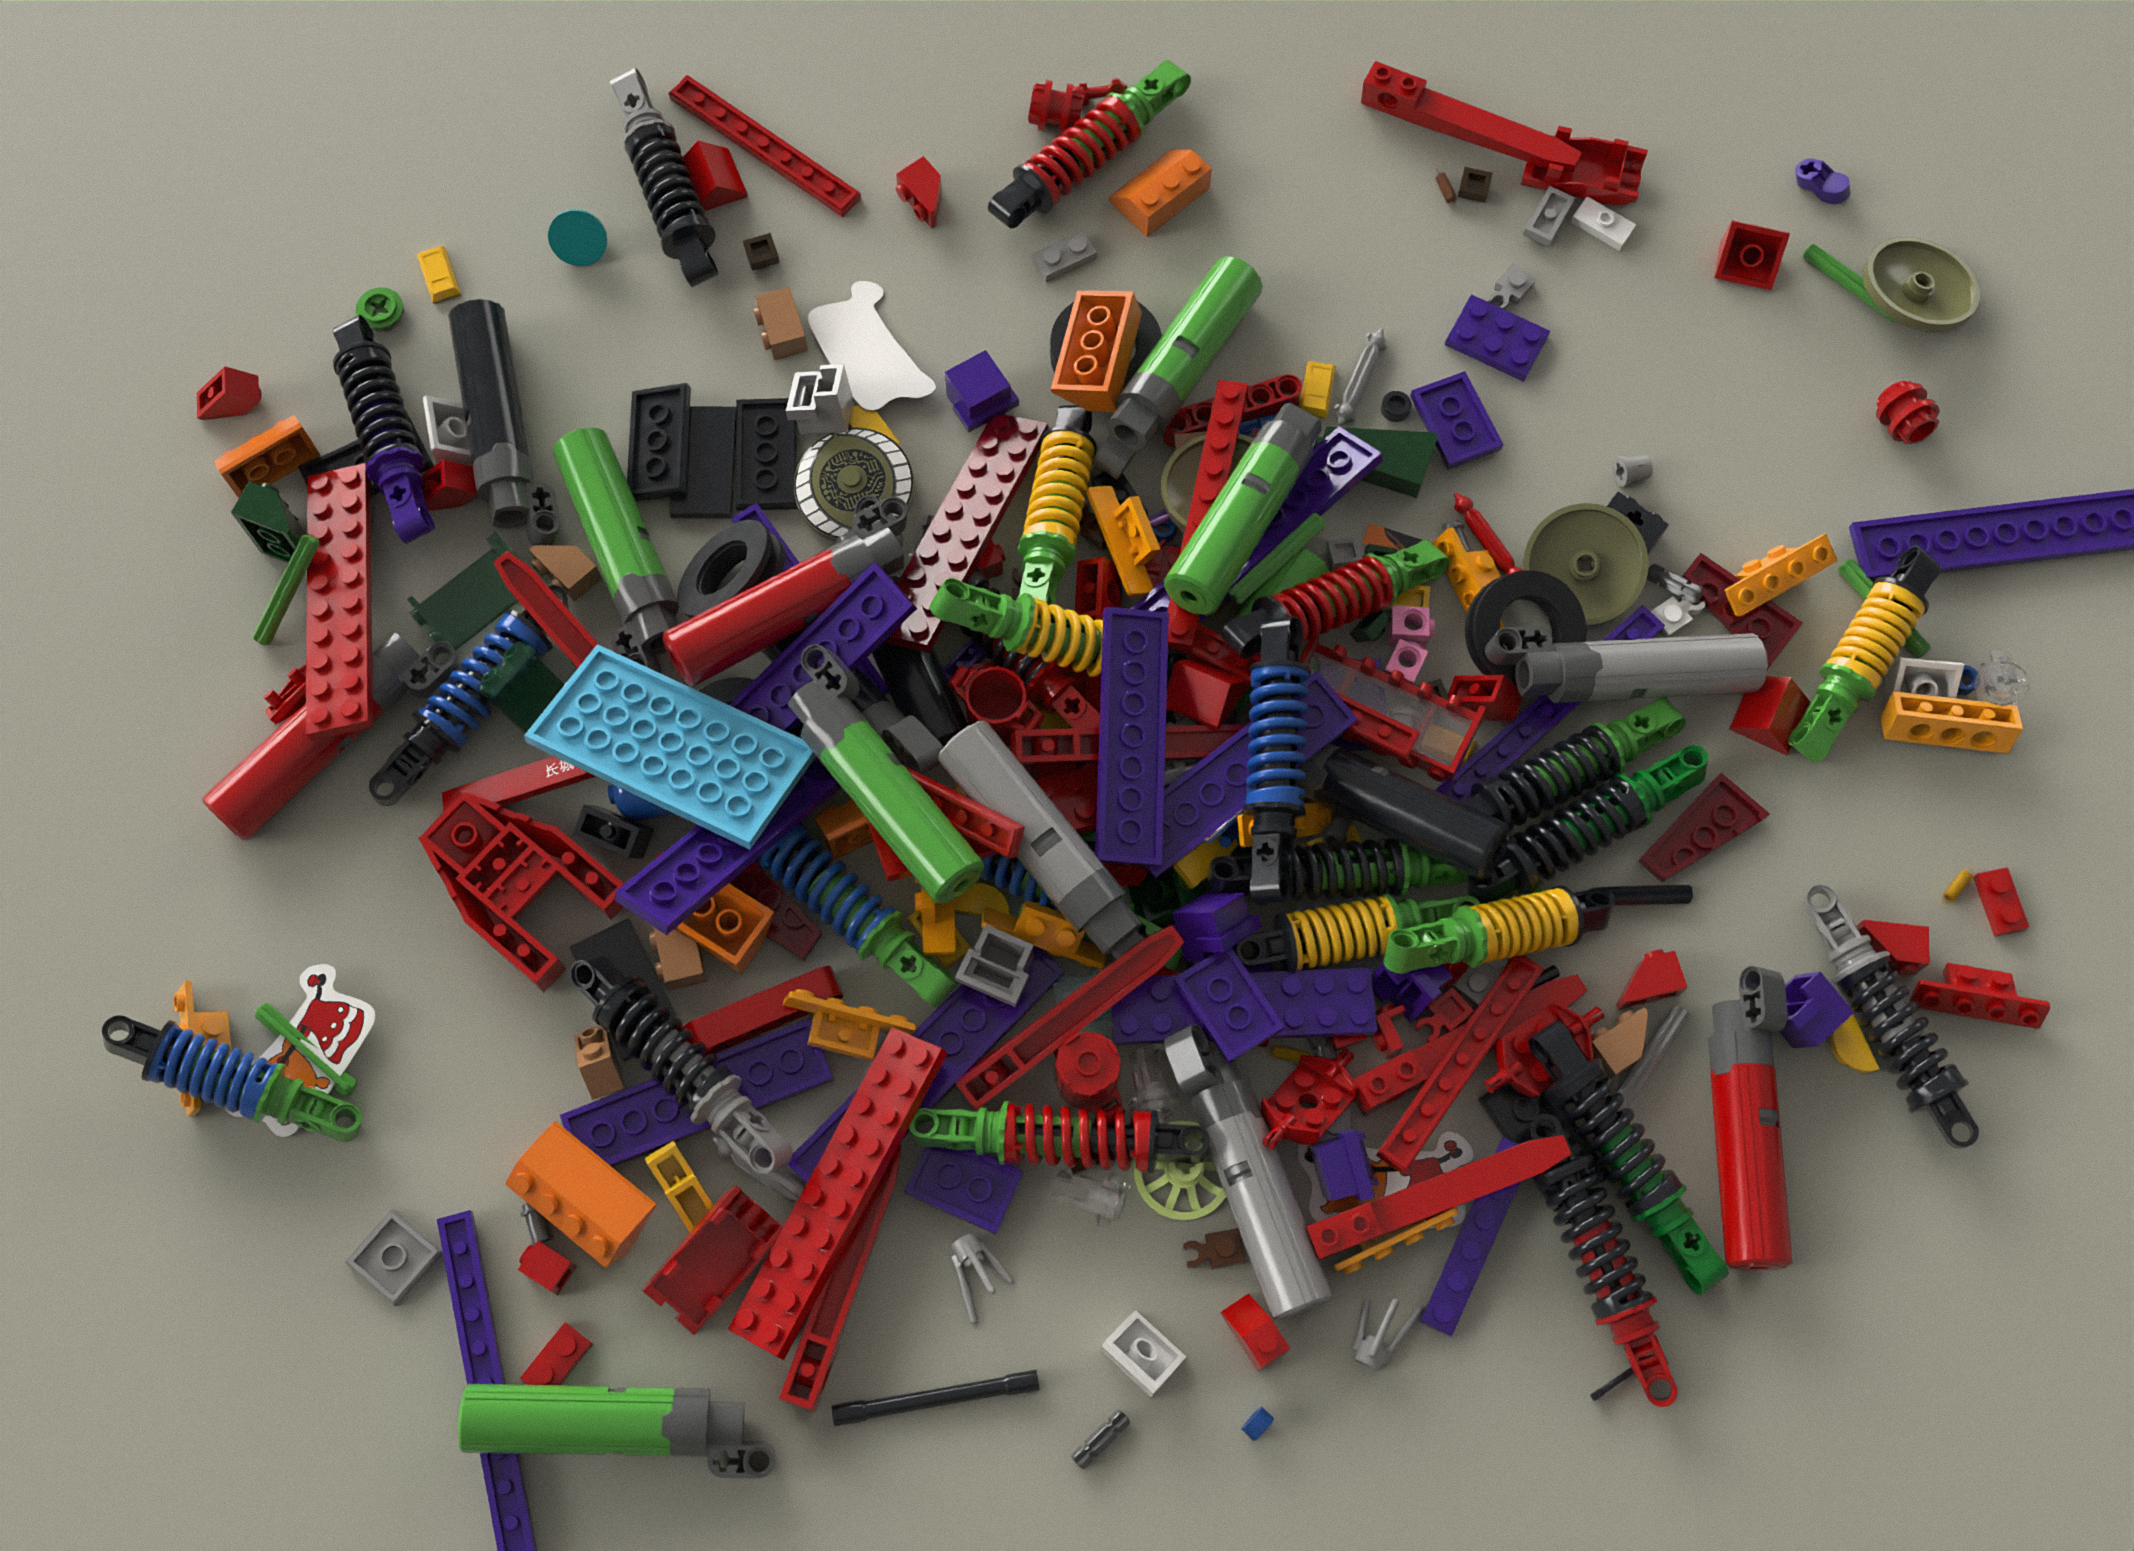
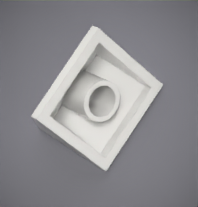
M425 395L423 402L430 447L436 461L439 463L442 459L464 465H471L472 460L463 404Z
M1900 657L1885 675V705L1893 691L1956 699L1964 664Z
M1136 1310L1107 1338L1100 1349L1106 1357L1151 1398L1186 1358L1176 1346Z

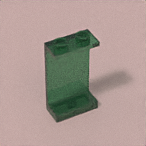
M496 531L486 538L491 550L420 604L412 595L407 598L413 608L409 612L420 627L426 624L432 630L428 635L434 642H448L457 650L518 602L506 587L493 562L507 550L520 560L521 558Z

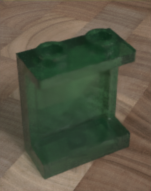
M518 642L506 650L503 660L495 668L485 673L482 683L477 689L525 735L565 684L534 654L536 651L532 646Z

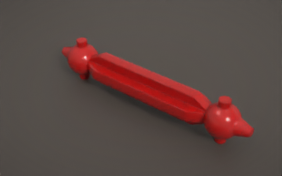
M1456 492L1454 494V509L1464 515L1466 524L1484 549L1488 551L1498 568L1506 572V575L1523 571L1521 568L1515 567L1512 555L1481 513L1473 509V501Z

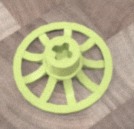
M1175 1121L1166 1123L1176 1125L1199 1126V1123L1191 1121ZM1188 1141L1185 1143V1146L1191 1151H1197L1203 1147V1143L1195 1150L1188 1148ZM1135 1158L1134 1180L1137 1190L1145 1203L1164 1217L1180 1221L1196 1220L1216 1210L1226 1198L1223 1187L1220 1188L1214 1185L1203 1175L1204 1171H1216L1213 1162L1203 1161L1199 1164L1157 1161L1155 1169L1164 1170L1165 1174L1145 1186L1142 1172L1136 1168ZM1170 1182L1173 1187L1167 1203L1163 1207L1152 1198L1150 1193ZM1197 1183L1217 1196L1210 1204L1203 1208L1200 1207L1195 1190ZM1181 1188H1186L1193 1210L1191 1212L1173 1211Z

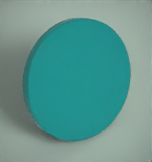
M570 209L561 212L552 220L548 230V241L554 254L565 263L574 266H587L598 261L604 254L607 246V233L603 224L593 214L584 210Z

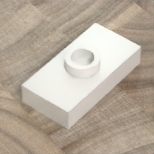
M1588 196L1575 212L1570 222L1618 251L1621 250L1636 227L1635 223Z

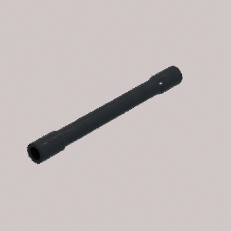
M1037 1370L1012 1373L1000 1378L875 1400H859L832 1405L834 1426L863 1422L875 1417L994 1396L1039 1391Z

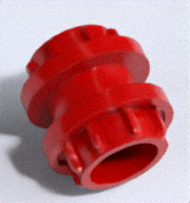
M1046 80L1045 85L1036 83L1033 86L1028 122L1038 125L1037 130L1043 132L1045 124L1059 126L1058 134L1062 135L1067 128L1073 127L1075 122L1080 119L1084 95L1080 91L1073 90L1074 85L1067 84L1066 92L1052 89L1053 81Z
M1899 381L1886 388L1878 397L1876 417L1882 425L1890 424L1888 433L1893 440L1903 441L1904 444H1916L1929 437L1936 430L1940 422L1937 418L1940 409L1934 400L1926 399L1927 391L1921 384L1912 383L1911 381Z

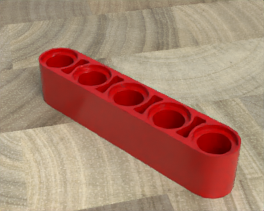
M1285 374L1248 386L1242 422L1259 416L1264 417L1278 413L1282 406L1287 403L1298 406L1302 389L1299 378L1291 374ZM1287 391L1292 393V395H1285L1282 392ZM1214 398L1180 408L1163 431V440L1166 445L1173 447L1174 434L1207 431L1209 422H1202L1199 419H1210ZM1260 400L1265 402V404H1257L1254 401ZM1178 427L1182 431H1173L1171 428Z
M822 966L686 1023L682 1027V1031L688 1029L694 1033L692 1044L703 1042L706 1045L704 1057L709 1054L718 1053L811 1014V1012L783 1005L784 998L790 991L795 992L797 989L807 990L814 993V997L827 1000V998L842 999L843 993L832 967Z

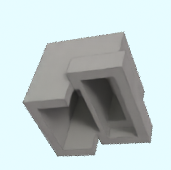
M844 364L820 365V371L795 372L786 414L788 420L797 421L800 435L847 432L854 401Z
M985 924L975 945V951L968 949L955 976V981L1016 1007L1029 979V974L1027 973L1034 960V945Z

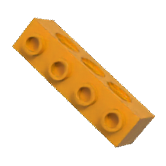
M1896 691L1892 692L1880 715L1883 735L1886 740L2009 754L2023 730L2018 707L2015 705Z

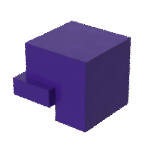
M986 350L945 371L947 397L953 404V411L968 433L988 423L995 416L1004 414L1019 406V398Z
M1203 893L1172 913L1176 929L1185 941L1181 945L1185 962H1201L1208 958L1207 952H1225L1262 928L1259 915H1249L1244 893Z
M1382 962L1372 974L1373 992L1382 1003L1390 998L1396 1007L1404 1004L1407 1011L1403 1016L1411 1024L1442 993L1441 990L1454 976L1444 964L1399 974L1388 970Z
M1821 971L1795 975L1785 984L1788 1017L1785 1027L1779 1032L1792 1048L1817 1047L1854 1012Z
M1348 1129L1337 1132L1338 1137L1309 1144L1323 1197L1331 1201L1353 1195L1355 1199L1360 1201L1374 1198L1372 1187L1379 1185L1378 1179L1373 1177L1363 1140L1366 1139L1365 1132Z

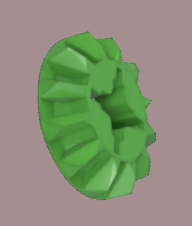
M384 287L374 288L365 292L359 298L356 304V315H362L370 327L378 332L384 327L391 329V325L394 322H400V315L404 312L403 301L392 289ZM373 307L380 309L385 307L388 313L379 312L376 314Z

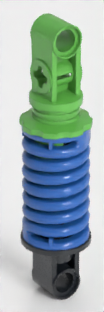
M116 1015L107 1019L102 1026V1036L106 1050L111 1054L144 1065L141 1076L144 1081L164 1082L167 1088L173 1089L177 1087L180 1093L189 1092L193 1098L202 1097L204 1102H214L219 1108L227 1106V1109L232 1113L240 1110V1114L243 1117L251 1119L257 1124L267 1115L277 1118V1122L285 1125L289 1121L303 1129L321 1133L341 1142L351 1141L359 1134L362 1115L357 1106L334 1098L323 1091L304 1086L305 1081L301 1079H288L284 1076L286 1065L283 1063L270 1064L266 1058L262 1057L253 1065L255 1056L250 1052L246 1053L242 1060H240L242 1057V1050L240 1048H234L229 1054V1044L222 1043L217 1049L218 1041L216 1039L210 1038L205 1043L204 1034L198 1033L194 1036L193 1030H182L172 1020H169L162 1030H158L126 1016ZM117 1030H124L129 1033L125 1039L120 1041L110 1038V1035ZM341 1117H349L355 1124L350 1128H341L336 1124V1121Z

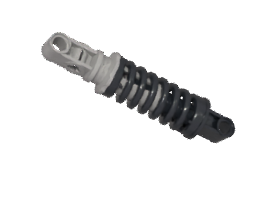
M633 68L610 80L625 116L623 126L626 134L623 138V147L633 164L639 185L643 189L642 193L647 201L649 211L652 213V219L657 226L659 237L662 239L661 247L664 254L670 258L680 260V267L687 282L691 287H694L719 275L717 266L708 250L714 243L716 234L708 218L705 217L704 207L700 204L701 199L698 193L695 192L696 187L691 180L690 171L686 167L684 156L681 155V148L676 143L675 128L671 123L665 122L662 114L654 109L642 75L637 68Z
M1825 884L1812 886L1806 893L1804 905L1815 923L1819 935L1831 950V953L1827 956L1830 963H1835L1836 968H1838L1839 973L1832 979L1834 985H1837L1843 996H1855L1849 1007L1853 1012L1864 1011V1014L1859 1019V1024L1864 1028H1874L1870 1031L1868 1039L1872 1043H1883L1877 1051L1879 1057L1882 1059L1895 1057L1887 1065L1888 1072L1891 1074L1906 1072L1897 1080L1896 1085L1901 1090H1912L1906 1098V1102L1910 1107L1908 1109L1911 1113L1927 1109L1945 1141L1950 1146L1963 1149L1974 1144L1979 1136L1978 1126L1957 1094L1969 1082L1963 1078L1955 1064H1948L1939 1068L1938 1063L1948 1056V1052L1945 1048H1939L1931 1052L1928 1050V1047L1938 1041V1035L1935 1032H1931L1921 1036L1924 1034L1922 1029L1928 1026L1929 1021L1926 1017L1917 1019L1914 1017L1913 1013L1919 1010V1004L1916 1001L1906 1004L1903 998L1909 995V988L1907 986L1899 988L1895 986L1894 982L1900 979V973L1896 970L1887 973V970L1890 969L1888 965L1891 962L1890 953L1888 951L1876 953L1873 950L1872 945H1870L1872 940L1869 935H1860L1853 918L1843 907L1830 886ZM1818 893L1824 894L1828 897L1830 904L1825 908H1817L1812 904L1811 897ZM1961 1123L1968 1127L1970 1137L1966 1142H1960L1953 1137L1952 1127L1954 1124Z
M604 956L579 960L572 965L570 969L571 982L596 1006L592 1015L596 1024L601 1025L609 1034L615 1035L617 1043L622 1047H627L628 1054L634 1059H639L640 1066L644 1070L651 1071L654 1081L663 1083L664 1091L671 1096H675L676 1103L686 1111L694 1124L700 1125L708 1121L712 1125V1131L716 1135H721L728 1145L738 1152L757 1173H769L787 1165L791 1161L792 1147L790 1143L751 1105L752 1102L747 1096H742L738 1092L742 1079L736 1076L728 1067L723 1066L715 1070L718 1057L714 1054L703 1057L706 1052V1045L703 1042L692 1044L694 1033L691 1030L687 1029L680 1032L683 1024L682 1021L676 1017L669 1019L671 1010L667 1006L657 1007L659 997L651 994V990L639 975H632L626 978Z

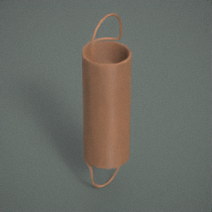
M1439 172L1435 179L1446 203L1454 201L1455 204L1457 197L1445 172Z

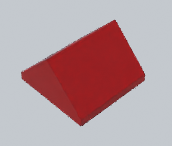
M697 141L684 155L686 167L689 169L691 180L696 187L695 192L698 193L701 199L700 204L703 205L705 211L748 197L728 148Z
M1731 220L1720 242L1714 278L1772 291L1790 233Z
M1194 658L1175 661L1167 687L1166 709L1219 730L1250 685V680Z
M1765 676V682L1758 691L1744 693L1729 730L1787 756L1792 747L1788 743L1790 734L1804 716L1809 707L1810 700L1791 677Z

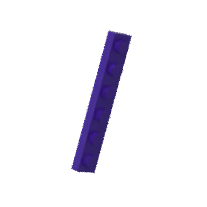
M1502 1137L1494 1154L1519 1144ZM1520 1182L1473 1200L1419 1322L1452 1337Z

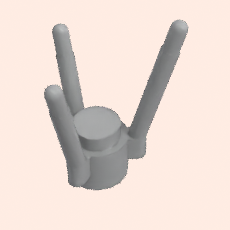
M970 1233L959 1238L951 1245L955 1254L951 1257V1260L957 1271L970 1322L975 1324L977 1319L963 1265H965L966 1269L975 1267L983 1284L992 1295L996 1290L981 1264L984 1257L1008 1284H1013L1014 1280L989 1251L984 1240L978 1241L975 1233Z
M1364 1299L1357 1337L1352 1347V1350L1357 1352L1354 1360L1377 1371L1380 1370L1382 1364L1387 1366L1391 1355L1417 1321L1423 1308L1418 1306L1386 1348L1387 1343L1383 1339L1393 1319L1399 1300H1392L1376 1337L1368 1335L1365 1341L1370 1301Z

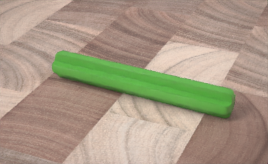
M1811 244L1806 249L1803 257L1891 322H1896L1880 310L1872 301L1865 289L1862 277L1816 244Z
M1312 513L1229 590L1230 598L1235 603L1242 604L1325 527L1324 519L1317 513Z
M311 535L301 536L254 632L253 640L261 645L271 644L319 546V540Z
M1848 559L1841 564L1838 571L1864 600H1867L1874 582L1870 578H1866L1865 572L1853 559ZM1912 628L1911 635L1905 639V646L1916 658H1920L1931 649V645L1915 628Z
M264 1003L257 1008L255 1018L276 1037L282 1034L336 1082L334 1088L343 1096H348L356 1089L357 1080L345 1070L341 1076L338 1075L298 1039L300 1038L316 1047L270 1003Z

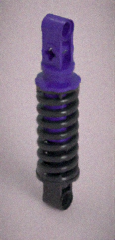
M359 314L333 328V335L340 349L334 357L333 368L339 376L344 398L347 401L348 411L351 413V420L355 426V433L359 439V446L366 463L365 469L368 473V478L373 483H378L379 490L385 496L388 503L394 530L401 541L408 544L435 530L433 519L429 514L421 489L423 480L420 472L424 469L425 463L422 460L423 456L420 450L416 447V438L412 434V425L408 421L404 400L400 396V388L396 383L395 373L391 370L390 352L384 345L374 342V334L370 325Z

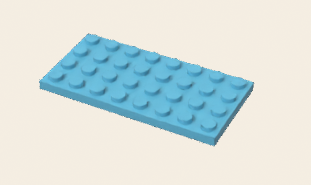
M598 644L524 735L527 744L749 850L816 757L803 739Z

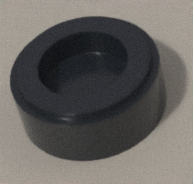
M1401 391L1387 393L1381 404L1382 415L1392 422L1405 420L1412 406L1409 396Z

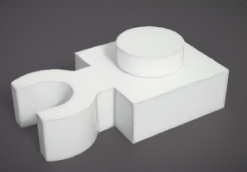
M1673 596L1650 612L1665 625L1660 633L1665 638H1668L1688 626L1693 620L1690 615L1699 614L1706 603L1703 601L1699 605H1693L1690 601L1684 599V596L1678 602Z

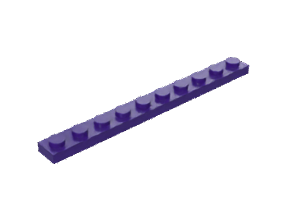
M1642 605L1602 641L1654 638L1663 630L1665 625ZM1541 695L1517 716L1514 721L1508 724L1461 766L1453 783L1445 781L1435 791L1459 802L1471 798L1470 791L1474 783L1484 781L1490 777H1497L1501 771L1509 769L1582 702L1553 703L1547 695Z
M471 1210L437 1219V1225L467 1385L506 1384L474 1214ZM480 1453L497 1551H537L519 1454Z

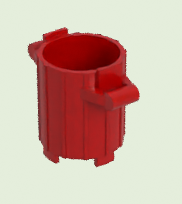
M960 666L948 682V686L955 690L956 694L965 703L968 725H972L977 721L988 722L1006 746L1011 745V734L1015 730H1037L1045 718L1027 698L1024 682L1013 670L996 666L978 671ZM1030 711L1032 715L1028 719V713Z
M1084 1031L1083 1033H1076L1070 1036L1061 1045V1048L1058 1047L1053 1051L1056 1060L1055 1082L1060 1097L1070 1104L1071 1107L1078 1109L1086 1107L1088 1111L1095 1115L1097 1109H1106L1116 1101L1117 1104L1106 1110L1107 1124L1112 1123L1115 1110L1121 1109L1126 1114L1117 1087L1121 1060L1115 1044L1110 1039L1104 1037L1103 1034Z

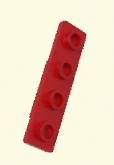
M1947 963L1943 970L1945 983L1919 980L1909 1002L1916 1001L1921 1009L2035 1029L2041 1027L2050 1010L2048 1001L2017 996L2011 973Z

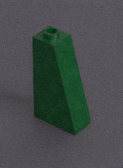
M1326 427L1323 437L1317 436L1313 448L1337 427ZM1342 427L1382 453L1383 462L1361 481L1414 498L1418 497L1438 437L1437 433Z

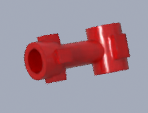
M1112 78L1109 85L1088 88L1087 83H1079V86L1074 87V90L1083 93L1082 106L1089 105V99L1103 98L1111 92L1122 95L1127 89V84H1124L1119 78Z

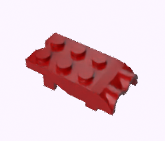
M1558 126L1553 137L1582 152L1574 173L1563 171L1564 166L1552 163L1549 164L1548 168H1543L1529 162L1525 164L1520 185L1546 191L1551 186L1573 197L1586 199L1588 196L1596 202L1603 204L1625 205L1631 202L1635 203L1638 198L1639 192L1637 191L1641 180V171L1648 150L1629 146V141L1616 138L1613 142L1593 137L1570 138L1572 129Z
M735 1185L714 1204L642 1288V1291L660 1307L666 1301L679 1313L675 1319L695 1335L708 1318L714 1315L729 1295L745 1280L772 1248L783 1225L777 1222Z

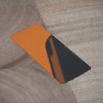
M1369 523L1363 539V543L1366 545L1373 544L1398 549L1397 552L1422 541V539Z

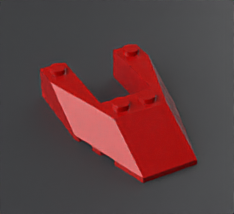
M463 792L418 838L462 915L464 922L543 993L566 968L559 958L515 922V920L544 889L559 876L609 920H612L624 908V906L615 901V891L622 887L624 883L556 826L547 825L525 814H518L502 808L501 805L470 793Z

